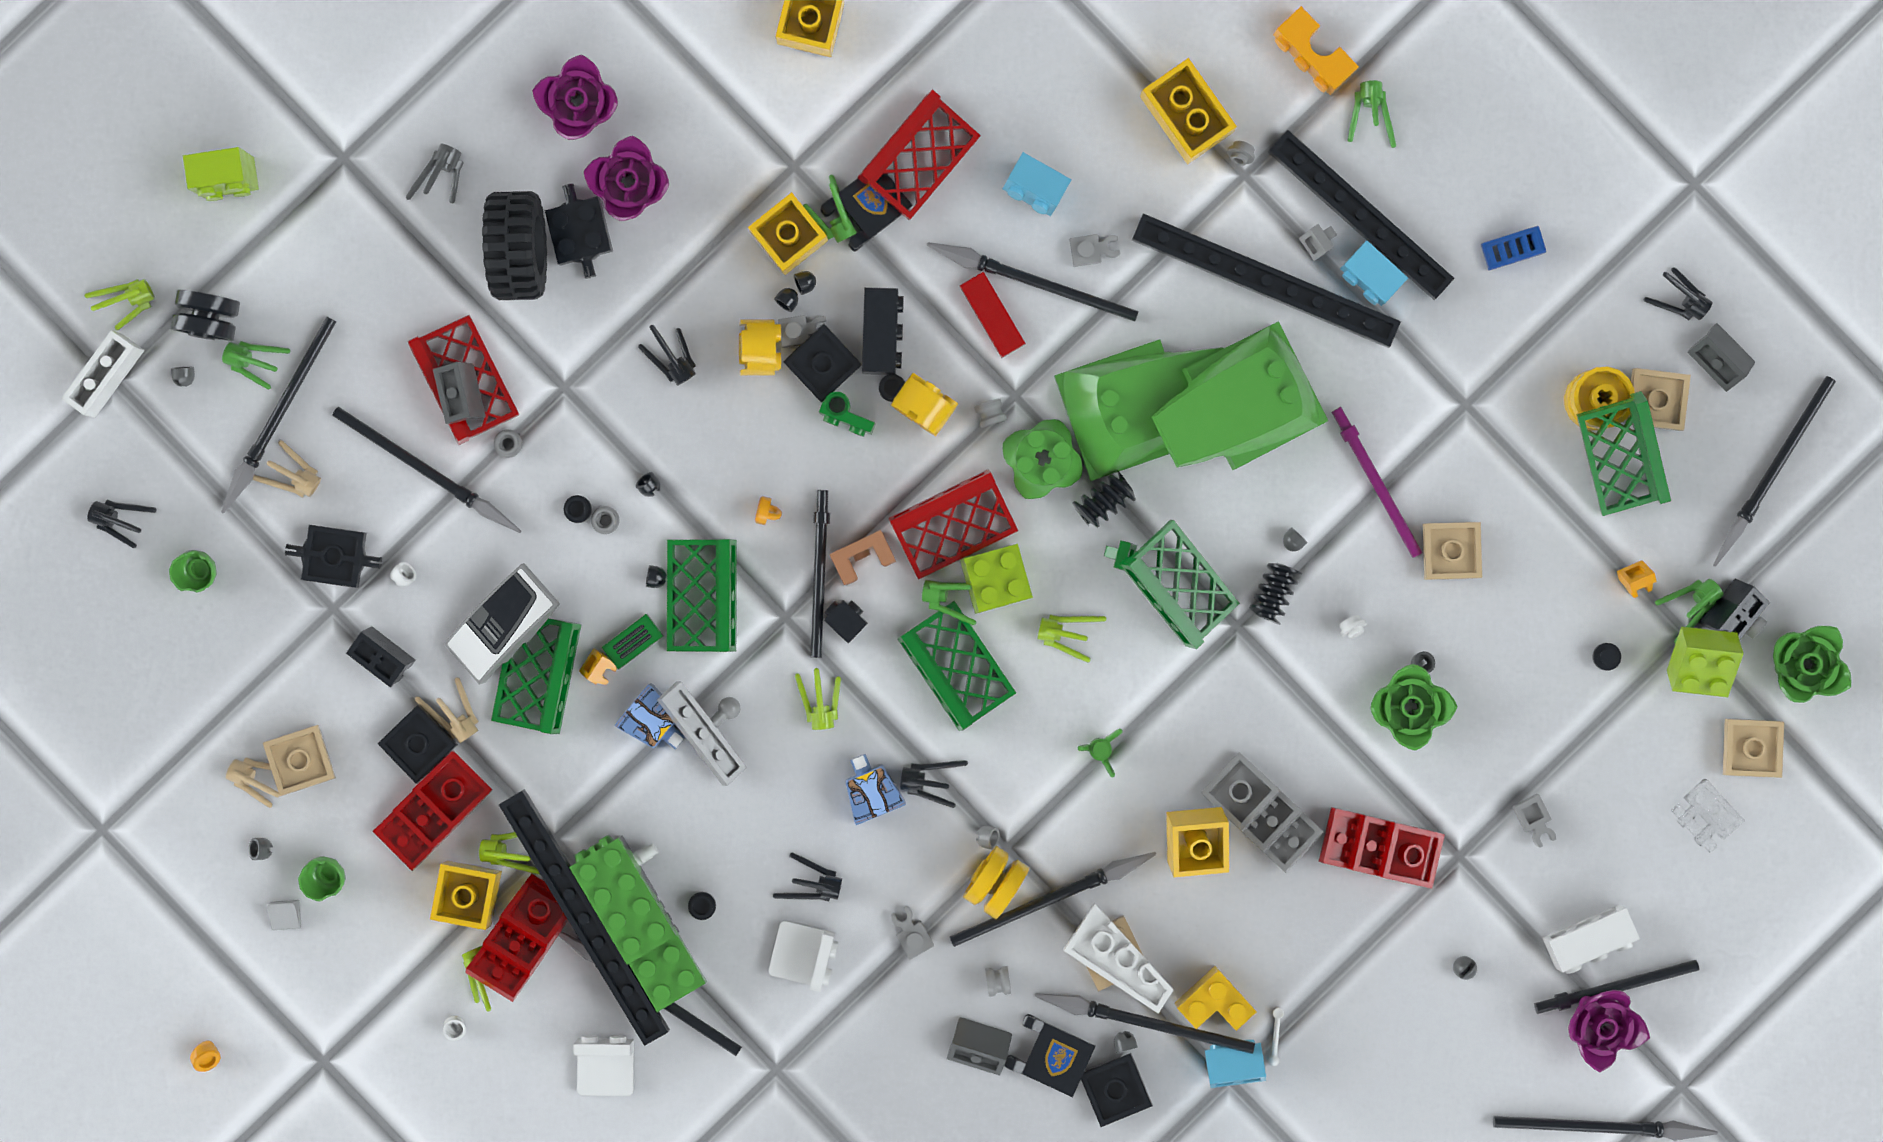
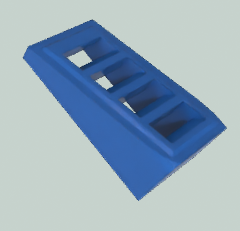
M1539 226L1481 244L1489 271L1546 253V247ZM1529 235L1534 248L1533 251H1531L1527 240V236ZM1516 239L1520 240L1523 254H1519ZM1508 242L1511 258H1508L1504 243ZM1496 245L1501 258V261L1498 262L1496 261L1495 254L1492 248Z

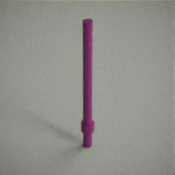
M1342 407L1335 409L1331 413L1342 430L1340 434L1344 442L1348 441L1412 558L1422 554L1423 552L1358 438L1360 434L1355 425H1351Z

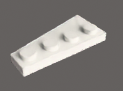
M1094 902L1063 950L1156 1013H1159L1174 989Z

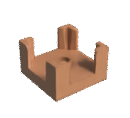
M881 530L830 554L844 585L851 584L858 579L849 559L854 557L855 561H859L871 555L869 550L874 548L884 567L896 562Z

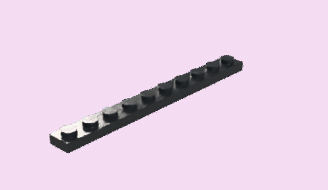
M1144 213L1131 240L1387 348L1391 347L1401 321Z
M524 789L499 804L500 809L643 1045L645 1046L668 1033L670 1028L661 1013L657 1012L630 965L625 963L569 868L571 866L526 790Z

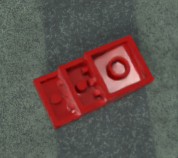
M453 750L412 789V792L372 832L413 871L465 820L493 789Z
M1331 807L1318 862L1432 889L1445 834Z
M532 873L501 913L499 921L483 941L481 949L466 967V974L511 1002L521 992L568 921L545 881Z

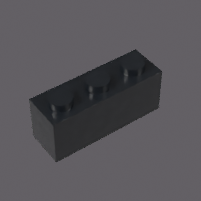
M864 287L862 374L889 375L896 374V368L902 369V352H897V341H902L903 324H898V313H903L904 296H898V288Z

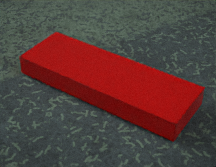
M984 271L959 285L1001 359L1026 345Z

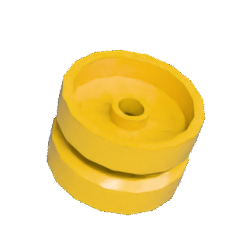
M1608 366L1596 367L1575 376L1568 384L1564 395L1565 410L1570 420L1579 426L1576 414L1630 399V394L1635 393L1630 379L1620 370ZM1601 397V403L1598 402L1597 398ZM1629 408L1618 411L1613 420L1619 423L1624 422L1630 415ZM1597 417L1585 421L1586 427L1590 431L1599 430L1604 422ZM1609 424L1607 428H1612L1614 425Z
M995 846L987 858L978 866L963 894L964 899L976 905L989 893L984 904V912L994 919H997L1008 906L1030 868L1021 861L1015 860L1003 871L1009 856L1006 851L998 846Z

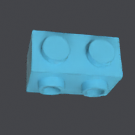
M1022 152L1002 189L1011 198L1018 201L1022 200L1031 205L1036 212L1047 214L1051 217L1072 179Z
M1367 240L1340 268L1344 272L1343 278L1352 286L1357 284L1365 291L1363 296L1373 305L1377 303L1380 306L1384 305L1408 279L1404 273Z
M1245 1040V1041H1249V1042L1255 1043L1254 1040ZM1255 1043L1253 1054L1217 1045H1211L1210 1050H1205L1210 1088L1266 1081L1261 1043Z

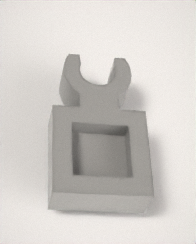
M1098 234L1069 239L1073 267L1101 263V255L1104 254L1109 258H1115L1120 255V250L1111 251L1108 248L1110 242L1118 241V236L1115 235L1106 237L1102 242H1099Z
M806 315L778 319V324H781L782 348L801 345L817 330L816 326L818 323L826 322V317L818 316L810 323H807Z
M1535 794L1512 806L1525 832L1533 830L1532 839L1536 846L1543 847L1540 840L1543 833H1547L1550 840H1556L1555 832L1545 825L1546 822L1552 819L1539 794Z
M905 906L904 910L907 914L905 920H899L895 913L891 914V919L896 926L902 928V931L897 933L896 936L910 960L934 947V944L921 920L913 924L912 911L908 906Z

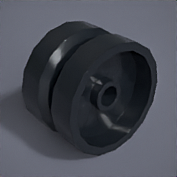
M177 290L175 305L178 308L192 311V313H176L172 315L171 330L208 340H234L236 327L230 322L219 320V317L234 318L238 316L239 301L201 292Z

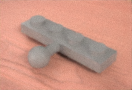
M676 681L657 699L723 786H728L747 768L717 729L725 719H734L740 713V704L735 698L726 697L722 699L718 705V712L711 718L707 716L681 681Z

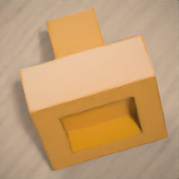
M1643 560L1617 571L1619 581L1633 598L1638 597L1637 590L1645 588L1648 592L1652 591L1653 583L1657 582L1655 573Z
M593 648L579 672L594 684L607 685L609 681L603 676V673L606 669L616 672L617 667L602 652Z

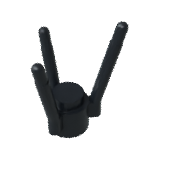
M1675 267L1671 271L1681 282L1668 272H1664L1663 277L1686 295L1682 302V306L1685 309L1683 310L1649 297L1643 299L1644 302L1679 314L1688 321L1692 317L1701 320L1713 304L1711 300L1705 297L1704 293L1698 290Z
M650 325L649 328L671 361L668 365L669 369L643 344H639L638 348L666 375L670 383L674 381L679 386L695 376L696 373L693 368L696 365L690 356L681 329L677 328L676 334L685 361L682 357L676 359L656 327Z
M106 500L105 503L95 501L88 511L87 520L96 524L97 529L107 532L131 548H136V543L111 527L115 524L136 533H141V528L117 519L118 512L115 509L150 513L157 511L155 507L116 503L110 500Z
M950 761L921 765L911 763V768L903 767L900 789L908 790L907 794L917 795L955 808V803L922 791L924 786L948 789L950 786L947 783L925 780V773L920 771L967 766L968 761Z
M793 852L790 853L791 858L825 875V877L820 876L818 882L797 878L792 879L793 884L816 888L817 893H774L773 898L824 900L828 902L830 898L838 900L842 878L835 877L836 871L828 870Z

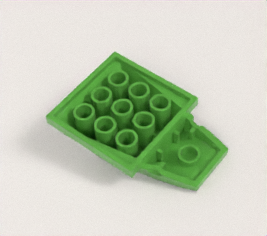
M1279 321L1182 369L1189 383L1188 387L1168 401L1151 417L1177 468L1224 456L1232 470L1328 422Z
M1159 339L1054 375L1090 481L1117 473V470L1122 471L1169 455L1170 453L1151 417L1168 401L1188 387L1189 383L1182 369L1224 348L1196 349L1174 353L1164 352L1161 340Z

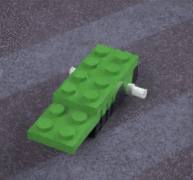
M607 835L588 850L583 849L575 854L576 863L569 868L625 963L630 965L658 1012L706 984L707 981L641 867L642 864L652 859V856L659 853L654 843L644 846L633 853L623 835L615 840L610 835Z

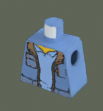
M650 683L617 721L615 726L652 748H656L664 740L676 750L686 737L674 727L675 723L657 701L662 693L655 685Z
M866 754L850 760L856 775L846 779V786L856 825L906 805L905 799L883 764L871 768Z

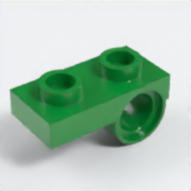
M832 392L822 402L819 413L824 416V422L837 427L841 422L850 426L848 431L862 437L865 436V433L872 435L876 425L875 422L850 413V401L844 393ZM841 398L845 401V408L842 412L835 413L830 410V402L833 399Z

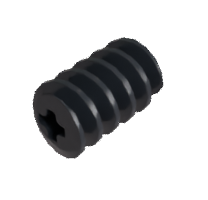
M1118 470L1119 479L1109 475L1110 485L1103 481L1099 483L1101 492L1092 488L1090 489L1092 498L1085 494L1082 495L1083 505L1076 501L1072 502L1076 511L1088 526L1091 523L1097 528L1100 527L1098 517L1108 521V510L1115 515L1118 514L1116 504L1126 508V497L1132 501L1136 500L1131 486Z
M1268 563L1267 568L1273 573L1263 574L1262 577L1268 584H1259L1258 588L1264 594H1255L1254 598L1259 602V605L1251 604L1249 608L1255 615L1281 625L1275 616H1285V612L1279 607L1280 605L1289 606L1290 603L1284 598V595L1294 594L1288 585H1298V581L1292 576L1293 574L1302 575V573L1280 563Z

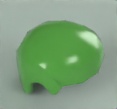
M186 551L172 561L169 568L170 581L180 591H193L196 593L204 591L214 583L216 578L215 562L203 551Z
M325 856L309 861L298 877L300 890L306 897L318 902L337 895L346 880L344 869L337 860Z

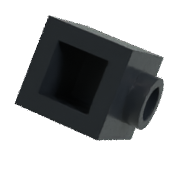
M835 600L824 612L827 615L824 621L848 644L868 624L860 616L864 611L852 600L849 603L843 600L840 604Z

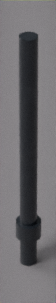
M817 490V512H814L813 523H816L811 634L812 658H822L827 524H830V513H828L829 490Z
M1692 960L1570 994L1567 992L1555 994V998L1534 1003L1535 1011L1537 1014L1555 1009L1559 1011L1570 1009L1571 1005L1579 1003L1580 999L1584 996L1592 997L1611 990L1625 991L1699 971V965L1697 960Z

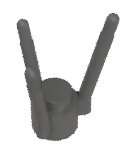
M441 143L438 151L435 150L431 160L406 195V199L410 200L435 166L423 193H429L441 170L450 172L453 168L454 172L449 202L453 204L456 198L460 170L464 163L459 160L461 152Z

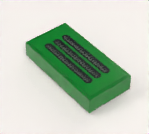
M645 614L605 644L602 649L617 669L620 670L664 635L649 615Z

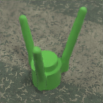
M1372 80L1360 83V91L1355 92V104L1349 128L1348 142L1353 141L1360 106L1363 102L1364 107L1372 108L1374 126L1379 125L1378 106L1381 105L1390 145L1392 148H1395L1396 141L1386 103V92L1382 89V82Z
M830 175L829 186L840 214L839 217L830 221L832 227L829 228L808 204H803V207L825 232L828 240L834 237L836 242L839 243L857 232L843 207L835 177Z
M240 341L239 345L229 342L222 355L223 363L230 365L232 371L244 375L268 390L271 389L270 384L243 367L247 368L249 364L273 372H276L278 368L252 358V352L249 350L289 354L291 350L289 348L249 344Z
M1698 579L1692 585L1656 600L1655 604L1661 605L1695 591L1693 599L1697 604L1686 614L1687 618H1691L1696 614L1686 626L1694 628L1724 594L1720 586L1712 579H1707L1704 583Z
M925 580L922 601L929 602V609L941 611L961 621L976 625V620L940 605L941 602H946L948 590H970V584Z
M1118 729L1105 738H1096L1091 741L1090 745H1080L1078 750L1089 751L1094 759L1102 761L1108 774L1113 778L1115 773L1108 760L1112 753L1110 742L1120 736L1123 730Z

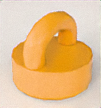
M760 497L755 516L757 524L765 525L767 519L778 520L781 518V510L776 506L770 505L772 498Z
M209 1040L196 1046L190 1055V1061L194 1069L199 1072L213 1069L221 1059L218 1049Z

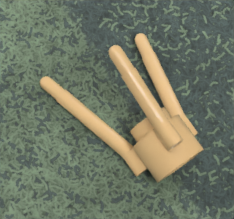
M280 440L278 442L279 446L305 471L299 469L295 474L272 461H267L269 467L291 478V484L294 486L257 475L253 476V480L293 492L302 498L304 495L311 497L321 481V478L316 476L318 471L310 467L296 452Z
M457 677L455 678V683L468 718L464 714L456 718L442 699L437 698L436 702L451 721L448 724L420 697H415V701L447 730L453 739L456 738L461 743L479 731L475 726L479 721L473 714L461 680Z
M247 757L243 762L238 759L233 760L227 770L226 779L234 782V786L244 790L259 802L271 808L273 804L249 787V785H252L268 794L280 797L279 792L254 779L256 770L252 768L271 770L269 763L254 761Z

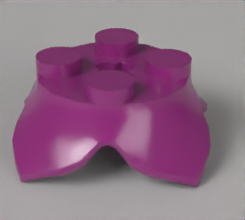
M582 54L569 59L563 65L559 75L547 76L541 79L532 90L538 108L553 120V127L556 132L567 140L585 137L599 124L610 119L618 106L615 90L602 81L597 66ZM581 95L584 102L575 107L571 100L577 99V96Z
M633 135L620 140L613 147L610 156L594 159L584 170V177L588 187L595 195L602 198L607 213L618 221L636 218L646 207L661 200L669 187L666 171L653 162L651 152L646 144ZM627 175H632L635 183L631 187L626 188L625 184L622 183V179H627Z
M1611 990L1592 997H1582L1569 1023V1037L1573 1042L1577 1043L1584 1061L1599 1073L1612 1066L1616 1061L1618 1050L1638 1048L1650 1039L1645 1021L1639 1014L1630 1009V997L1621 990Z

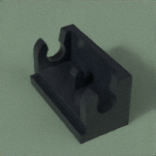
M1734 579L1723 593V597L1716 601L1700 622L1712 630L1738 633L1740 640L1770 602L1755 586Z
M372 626L361 631L346 652L348 656L389 687L399 682L404 677L403 673L416 661V659Z

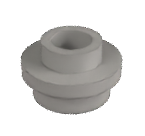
M1235 141L1228 148L1227 154L1233 163L1244 166L1254 161L1255 149L1247 142Z
M503 430L496 435L494 448L503 457H514L522 449V439L513 430ZM506 439H512V448L506 449L504 447Z
M599 507L592 514V527L598 533L610 534L619 525V515L611 507ZM604 515H608L611 520L607 526L601 524V518Z

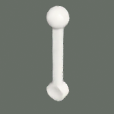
M1279 1007L1274 1008L1272 1011L1275 1022L1272 1052L1268 1058V1063L1271 1066H1276L1279 1063L1277 1057L1280 1019L1284 1016V1011Z

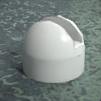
M401 562L392 570L391 580L394 579L397 586H407L416 579L415 570L410 564Z
M450 1016L444 1021L443 1034L447 1039L456 1041L464 1036L466 1027L461 1017ZM450 1023L456 1024L460 1029L457 1031Z

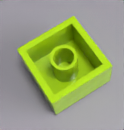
M240 147L182 155L187 189L200 197L206 198V201H219L223 199V195L233 194L234 197H245L251 195L250 191L259 190L255 159Z
M1018 544L960 560L966 584L971 585V589L968 591L975 614L1033 598Z
M1681 627L1667 667L1672 691L1729 697L1744 654L1738 633Z

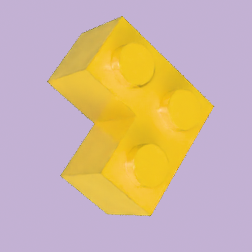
M1216 966L1209 970L1174 1003L1176 1008L1195 1029L1218 1011L1237 1031L1257 1013L1253 1006Z

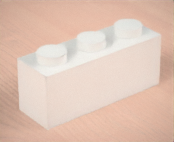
M111 330L61 399L81 414L95 418L145 350L125 335Z
M1621 905L1612 907L1543 937L1555 968L1562 973L1566 972V974L1580 970L1582 968L1581 965L1588 961H1592V963L1602 961L1608 957L1607 953L1616 949L1618 952L1627 950L1634 946L1633 942L1640 939L1627 908Z

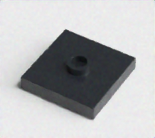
M825 323L783 361L821 403L862 366L861 362Z
M420 704L377 743L415 784H418L458 745Z
M1132 1053L1087 1070L1081 1078L1100 1127L1153 1106Z

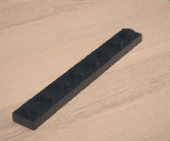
M1289 130L1268 151L1272 157L1364 239L1370 242L1433 300L1437 299L1455 279Z

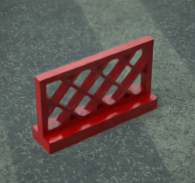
M933 89L923 98L857 176L859 180L873 188L908 220H911L981 136L940 99L941 96ZM938 108L947 115L948 126L933 127L932 115ZM952 120L955 123H957L958 126H953ZM928 121L929 127L922 128L924 124ZM963 129L972 137L966 145L954 146L953 130ZM949 130L950 146L935 147L934 131ZM929 131L930 147L916 148L915 135L918 132ZM911 141V148L904 149ZM961 149V151L955 157V150ZM950 150V164L937 167L935 151ZM931 151L932 167L917 168L916 152ZM912 152L913 168L898 169L897 156L900 153ZM893 162V169L886 170ZM938 170H944V171L940 174V176L938 177V176H937V171H938ZM933 171V184L930 187L919 188L918 172ZM913 172L914 188L900 189L898 173ZM894 173L895 189L884 190L876 182L882 174ZM926 191L924 195L920 198L919 192ZM915 192L916 204L910 211L901 204L900 193ZM889 193H895L896 199L892 197Z
M470 315L420 338L417 336L408 341V345L441 411L442 406L433 369L442 367L445 361L451 363L461 362L446 357L451 342L467 347L462 360L464 363H466L470 349L483 354L484 361L481 368L474 366L475 371L479 372L477 377L478 385L482 374L494 377L497 382L493 393L480 389L481 394L492 397L487 412L485 411L486 417L482 426L470 430L466 420L448 424L458 445L519 416V412ZM468 324L472 332L469 343L453 338L456 328ZM451 331L449 337L443 335V334L448 333V332ZM437 337L448 341L443 355L432 352L427 342ZM474 338L479 347L472 345ZM434 357L441 359L439 366ZM486 363L488 364L491 372L484 370ZM499 388L504 397L497 395ZM495 399L507 402L511 410L510 413L503 416L490 413ZM489 417L495 419V420H493V421L487 423V420H488Z
M985 470L888 518L918 580L1018 531L995 483L994 477L989 470ZM990 489L993 490L996 496L993 509L978 505L981 494ZM976 497L974 503L967 501ZM964 503L973 506L968 521L953 517L957 505ZM998 504L1000 505L1003 513L996 511ZM976 508L991 512L986 528L971 523ZM951 509L949 515L943 513ZM995 514L1005 517L1010 528L1002 532L991 530L990 527ZM937 515L947 518L943 533L928 529L931 518ZM951 520L966 525L961 540L946 535ZM926 521L924 527L918 526V524ZM970 526L985 531L981 542L975 545L965 542ZM910 528L921 530L922 534L918 545L907 543L902 532ZM926 532L941 537L936 552L921 547ZM988 533L994 534V536L986 539ZM944 539L959 543L955 555L948 557L940 554ZM963 545L969 547V548H967V549L961 551ZM909 547H910V548H913V549H916L915 554H914V557H913V555H912V553H911ZM919 551L934 556L932 565L922 571L919 570L916 563ZM938 557H939V558H942V559H945V560H943V561H940V562L936 563Z

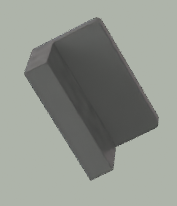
M1718 323L1713 325L1707 335L1694 344L1687 352L1726 392L1747 377L1755 364V361Z
M455 362L433 369L446 424H453L470 418L482 419L486 417L475 368L472 363Z
M960 1017L947 1059L1000 1076L1007 1060L1012 1033Z

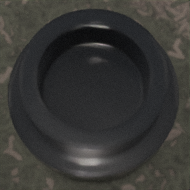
M896 374L884 376L879 383L881 397L888 402H893L905 384L904 379Z
M574 495L566 500L563 511L569 521L582 523L590 517L592 506L590 501L584 496Z
M1602 643L1593 651V662L1601 670H1613L1621 662V652L1612 643Z
M707 892L695 893L688 902L689 913L698 920L710 918L716 910L714 897Z

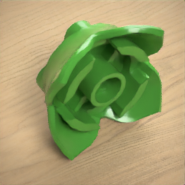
M1043 420L1032 429L1014 432L1003 442V457L1006 463L1013 468L1015 487L1025 499L1042 498L1056 487L1066 488L1073 485L1082 476V460L1072 447V436L1069 429L1060 420ZM1042 451L1048 452L1047 457L1051 459V462L1049 464L1045 462L1044 466H1040L1038 464L1039 459L1035 457L1037 452L1040 454Z
M1815 626L1802 633H1786L1776 641L1773 651L1775 672L1778 674L1780 689L1790 701L1805 703L1810 701L1814 695L1835 696L1851 688V672L1847 664L1839 657L1843 649V639L1837 627ZM1810 658L1809 663L1812 664L1811 669H1806L1803 665L1804 660Z
M1410 664L1398 670L1393 675L1389 684L1375 694L1370 709L1376 722L1388 728L1400 745L1416 751L1430 741L1434 728L1442 726L1451 720L1458 706L1447 690L1432 683L1430 674L1419 665ZM1409 699H1412V703L1417 704V708L1412 709V714H1408V710L1404 708Z

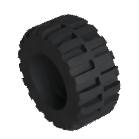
M533 191L493 192L485 199L482 217V250L488 289L491 296L499 301L536 300L543 296L547 280V236L541 199Z

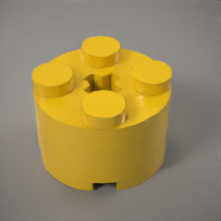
M740 319L739 326H745V330H741V333H739V364H745V369L740 370V376H774L775 371L781 369V352H776V343L781 341V324H775L774 319Z
M912 373L891 405L905 417L936 436L948 421L958 403L949 396L943 395L940 392L941 390L929 381H925L915 373Z

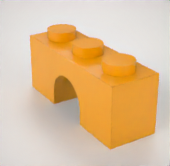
M1300 6L1276 29L1273 34L1276 38L1275 43L1282 51L1290 52L1295 58L1294 63L1301 71H1308L1314 78L1313 83L1321 92H1327L1331 95L1355 73L1359 66L1341 47L1328 56L1318 55L1312 50L1310 38L1318 31L1320 25Z

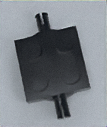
M567 184L562 186L566 202L559 207L544 211L557 264L561 266L573 262L582 263L585 279L596 277L592 260L600 255L613 252L600 197L596 196L585 200L577 199L574 184Z
M309 525L307 539L303 546L286 544L285 549L296 550V552L285 550V556L301 557L303 565L301 580L359 588L360 576L364 566L378 569L382 566V564L371 563V561L382 562V557L366 555L365 542L367 533Z

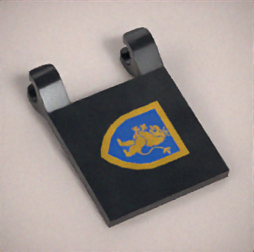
M882 174L876 181L884 190L895 189V183L888 174ZM858 178L839 192L845 211L862 230L849 241L848 246L853 252L858 251L870 239L902 215L868 184H864ZM889 193L892 197L896 199L895 193ZM900 193L901 204L909 210L913 205L903 193ZM834 198L828 199L821 205L820 211L825 217H829L837 210Z
M1027 1014L1023 1020V1026L1039 1032L1037 1040L1027 1062L1013 1055H1008L1004 1066L1073 1098L1096 1045L1050 1025L1031 1014Z

